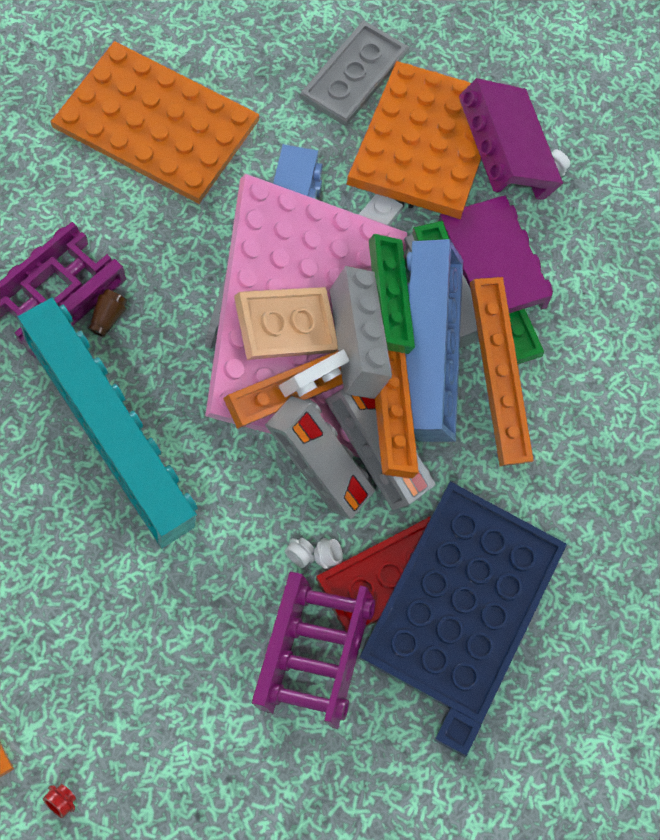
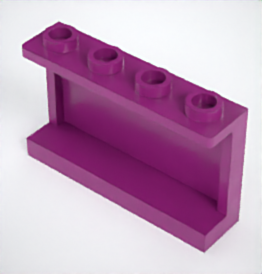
M476 78L459 95V99L493 191L501 192L508 184L525 185L532 187L536 199H546L563 184V181L527 89Z
M506 195L466 206L461 219L444 214L439 215L438 221H443L449 239L463 259V275L469 287L473 279L503 277L509 313L538 304L541 310L547 308L553 295L552 285L548 279L544 278L541 272L539 257L533 254L529 246L528 234L525 229H521L518 223L516 208L514 205H510Z

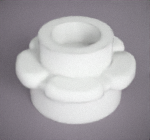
M555 149L551 153L560 176H564L570 167V160L562 151Z
M291 538L289 540L290 543L285 549V554L293 563L300 568H304L309 562L313 563L315 561L313 555L314 547L309 541L304 538L299 540Z
M322 538L314 549L316 563L328 570L342 563L343 552L339 542L335 539L328 540L327 538Z

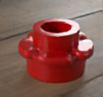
M63 784L58 788L54 785L48 787L49 792L43 797V801L54 814L64 818L69 811H75L73 802L76 800V797L69 788Z

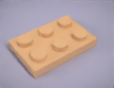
M326 287L238 292L234 296L247 360L326 354L338 350L337 336Z

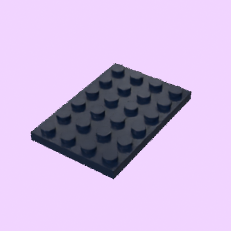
M450 481L358 659L447 708H452L482 724L567 544Z

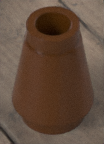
M105 289L104 293L98 296L88 330L101 337H105L107 332L110 331L126 311L125 305L127 300L120 294Z

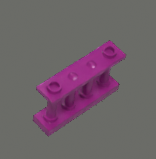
M289 572L251 702L260 711L273 714L275 706L282 702L325 712L324 721L331 728H339L340 721H344L348 714L349 700L346 698L367 619H372L375 610V600L368 588L360 586L357 599L313 591L303 574ZM314 604L352 612L348 632L302 622L301 615L304 606ZM303 636L344 645L339 665L293 655L291 650L294 639ZM290 669L334 678L335 681L330 699L285 689L282 684L285 671L288 672Z

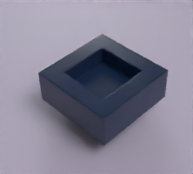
M450 708L434 741L466 757L482 724Z

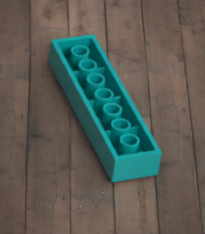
M53 297L17 316L26 343L160 548H164L194 529L197 516L195 511L198 509L195 501L188 492L182 494L177 485L180 480L174 469L170 465L166 467L163 465L159 457L161 451L153 438H145L141 430L144 426L134 410L128 412L123 403L126 399L116 383L112 386L110 385L106 377L108 371L99 357L92 358L88 350L90 344L81 330L77 333L75 332L71 324L73 322L72 316L65 305L58 306Z

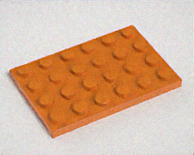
M114 41L51 120L52 128L200 204L258 123L259 114Z
M396 61L350 169L346 185L461 219L481 161V156L459 99V95L471 83Z

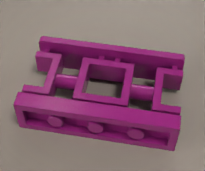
M71 222L66 227L58 229L53 238L43 246L35 248L30 257L24 262L12 267L7 276L0 281V318L7 312H10L18 320L17 316L46 301L35 289L56 273L69 286L55 297L54 300L58 306L65 305L72 316L73 322L71 324L73 326L96 306L99 294H103L105 289L114 291L126 281L124 268L116 259L112 260L108 254L97 263H94L81 251L88 245L86 235L83 232H79L77 225ZM68 250V253L75 260L65 268L57 259ZM85 268L93 277L82 286V283L75 276ZM22 289L29 299L18 307L10 298ZM20 327L14 332L18 342L23 344L26 350L36 358L26 343Z

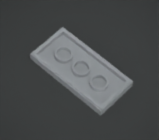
M363 20L301 91L300 99L342 125L347 126L391 74L396 61L401 62L409 52V46Z

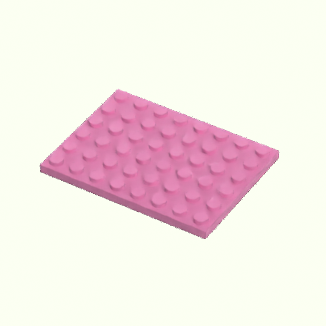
M248 174L241 177L205 416L235 424L223 398L225 396L330 354L247 360L234 299L238 292L326 287L334 322L330 288L344 267L349 266L372 271L369 239L373 234L401 239L403 251H405L406 244L404 239L407 237V232ZM343 385L310 398L320 407L322 411L320 415L324 421L335 428L338 433L336 437L340 443L346 446L355 457H359L325 399L343 389ZM274 414L244 427L271 434L265 424Z

